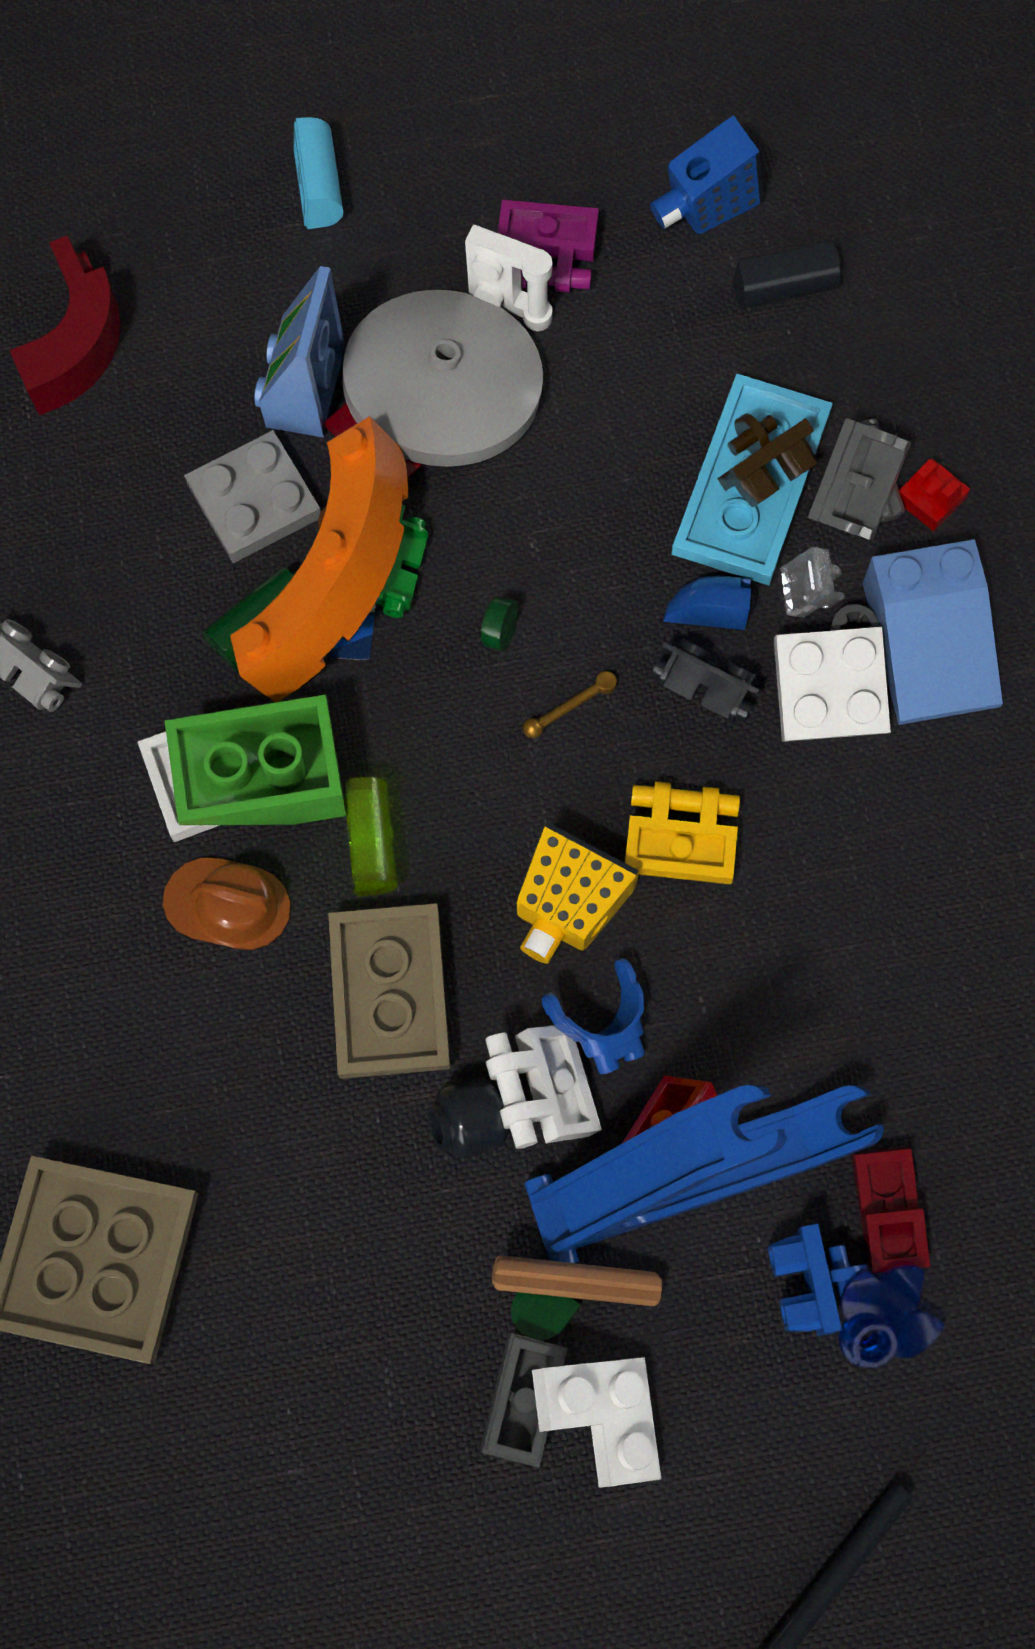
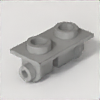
M5 619L3 623L0 622V678L10 682L19 668L22 673L12 688L31 702L37 709L43 710L46 708L49 712L55 711L63 702L64 696L60 693L63 687L80 688L83 683L68 672L70 664L65 659L50 650H40L30 642L33 637L31 632L17 622Z

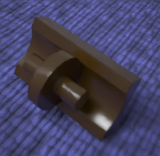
M748 413L741 415L734 422L737 437L728 442L727 445L735 456L746 449L752 455L717 479L725 491L735 486L751 507L756 506L779 490L776 482L764 466L775 458L788 479L792 481L818 463L811 446L805 438L814 432V429L805 418L770 442L768 434L777 428V423L771 415L766 416L761 421H758Z

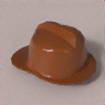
M199 858L185 863L174 872L164 888L162 905L167 920L179 933L192 939L234 949L254 950L269 945L279 937L289 921L290 900L286 888L275 875L255 866L220 858Z

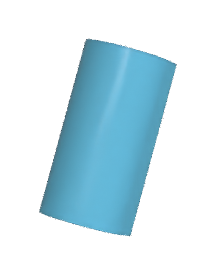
M296 118V122H294L293 150L304 226H307V229L332 226L342 218L343 205L331 127L327 122L318 118Z

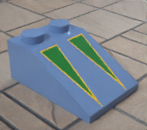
M320 266L283 314L278 334L272 333L270 335L267 345V363L269 364L266 377H259L255 389V406L261 408L266 428L324 438L326 431L324 423L330 416L346 349L331 269L329 267Z

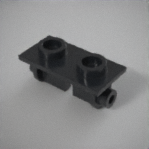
M683 638L678 646L667 642L663 643L662 647L672 651L669 660L660 657L653 668L651 676L659 679V686L666 687L692 700L700 683L709 688L700 704L701 706L727 718L732 723L735 719L746 722L754 706L753 703L746 700L750 691L760 695L763 692V689L753 685L757 675L729 661L723 670L706 661L710 653L709 651Z

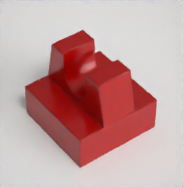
M931 458L910 478L899 492L905 509L934 532L967 499L970 488Z

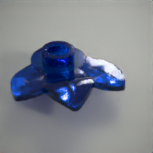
M917 1265L897 1266L883 1273L879 1280L868 1270L861 1268L844 1287L840 1303L846 1321L839 1332V1347L843 1355L852 1364L859 1367L878 1368L889 1362L893 1356L912 1358L925 1350L941 1334L945 1324L936 1316L917 1309L924 1278V1272L921 1267ZM872 1331L868 1340L860 1342L867 1332Z

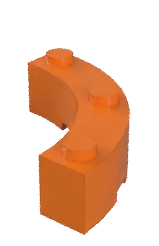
M370 416L327 442L331 464L330 492L327 507L319 532L302 565L281 593L259 615L230 635L240 677L275 703L299 689L325 667L323 657L342 637L349 641L356 633L383 590L398 554L404 532V526L399 522L402 501L408 498L407 468L402 449Z

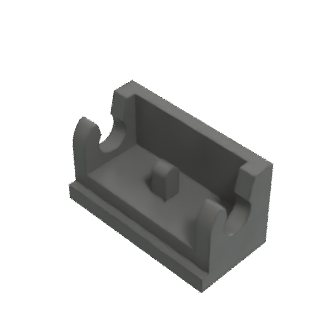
M846 418L808 518L873 541L912 442Z

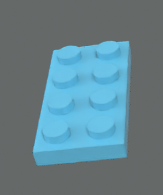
M736 374L673 543L671 555L743 578H750L753 581L769 586L810 469L790 481L775 458L764 466L776 482L779 490L754 507L749 505L735 486L725 491L717 478L752 455L747 449L737 456L733 455L729 450L728 442L737 437L734 422L745 413L754 416L758 421L771 415L777 423V428L768 434L771 442L806 418L814 432L805 438L815 455L833 403Z

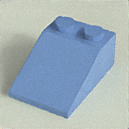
M975 539L872 557L862 584L868 607L878 618L879 627H882L886 678L898 725L1001 707L1003 701L988 585Z

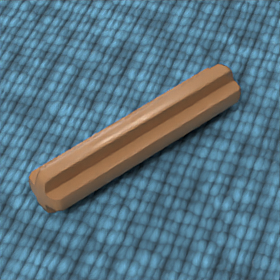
M504 1255L496 1257L492 1270V1284H494L497 1290L643 1306H656L661 1299L662 1278L657 1273L650 1271Z

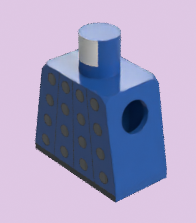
M734 115L670 161L667 169L671 190L650 202V208L663 229L685 217L696 233L702 234L764 202L760 151Z

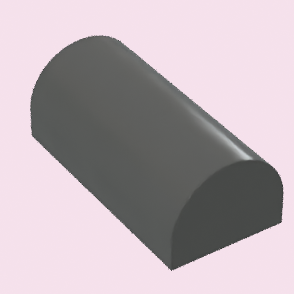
M513 1333L508 1334L481 1443V1453L539 1468L548 1431L539 1432L532 1370L563 1366L567 1348Z

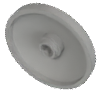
M425 290L393 298L371 311L359 323L345 349L343 358V391L347 406L356 423L358 424L370 416L399 445L403 451L404 459L416 463L444 467L462 466L494 457L508 449L524 435L536 416L543 385V369L539 352L531 336L504 309L468 293L451 290Z

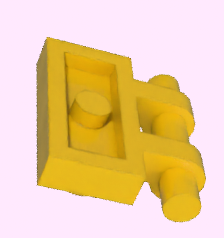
M656 781L654 787L633 785L631 806L652 808L651 818L630 815L625 863L639 870V875L732 884L738 827L716 825L717 815L738 817L740 796L719 794V788L703 787L702 792L671 789V783ZM668 811L700 813L699 823L669 820Z

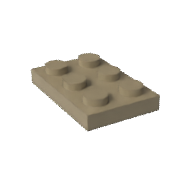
M437 903L328 913L337 1071L339 1078L451 1069Z

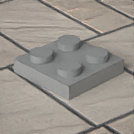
M274 430L184 475L188 487L232 563L317 521L321 513L320 507Z

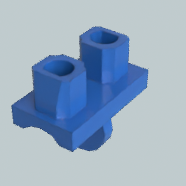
M818 1224L800 1227L794 1233L795 1236L787 1237L767 1247L774 1277L803 1272L808 1293L779 1300L785 1331L809 1332L816 1330L817 1337L841 1331L842 1327L832 1285L837 1286L841 1306L857 1304L858 1300L853 1281L869 1277L867 1265L850 1267L846 1247L841 1245L828 1248L833 1268L832 1271H829Z

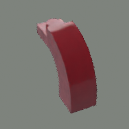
M68 235L49 242L69 288L70 299L65 316L45 336L9 350L39 416L70 403L90 389L109 366L120 336L119 308L104 266L93 270L86 252L82 251L76 254Z

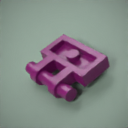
M502 200L497 233L542 249L549 253L551 258H558L557 267L552 266V275L547 281V286H555L556 292L570 293L571 288L590 290L592 270L573 268L574 260L593 261L599 208ZM521 270V288L526 289L527 280L523 277Z

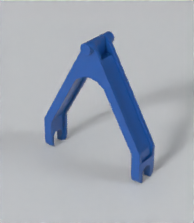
M740 1086L672 1115L553 1182L551 1174L526 1181L524 1185L549 1261L579 1263L576 1252L578 1248L814 1169L876 1144L883 1135V1124L865 1129L859 1134H852L845 1129L841 1120L842 1110L845 1105L872 1094L863 1086H844L794 1107L738 1125L739 1113L745 1105L772 1096L769 1092L770 1089L765 1086Z

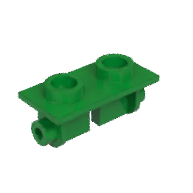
M402 505L399 520L404 526V532L398 554L387 582L374 606L376 604L384 606L383 613L393 618L403 617L404 611L410 609L418 577L417 574L400 569L401 564L415 569L420 567L429 535L425 529L426 523L424 520L417 517H408L406 521L402 520L405 505Z

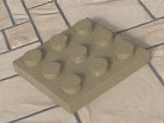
M31 1156L0 1262V1331L155 1365L199 1193L189 1189Z

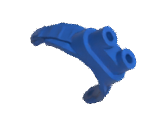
M623 958L614 963L621 987L620 1007L612 1023L600 1033L593 1034L583 1030L569 1017L565 1016L557 997L550 992L542 998V1006L555 1027L573 1039V1041L580 1042L586 1057L594 1058L599 1074H607L617 1070L620 1067L618 1059L622 1057L627 1062L645 1055L639 1037L644 1033L640 1017L644 1012V995L640 984L637 983L636 973L631 963Z

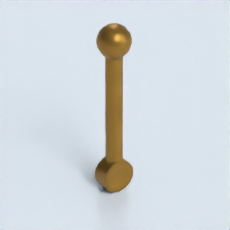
M608 671L601 672L597 675L595 684L539 719H527L523 724L524 734L528 738H538L542 734L544 727L599 693H612L617 683L615 675Z

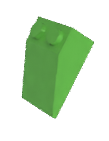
M326 695L164 720L179 825H295L346 816Z

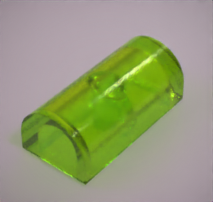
M374 777L349 778L345 789V808L353 892L356 894V897L392 892L398 888L388 783L383 779Z

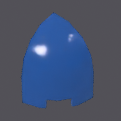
M720 575L699 577L682 586L668 602L663 622L745 630L750 609L751 589L749 588L751 579Z

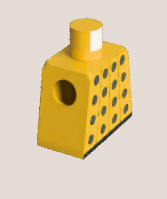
M547 822L517 900V915L532 924L520 949L531 958L544 964L550 962L561 941L584 951L633 893L637 886L639 870Z

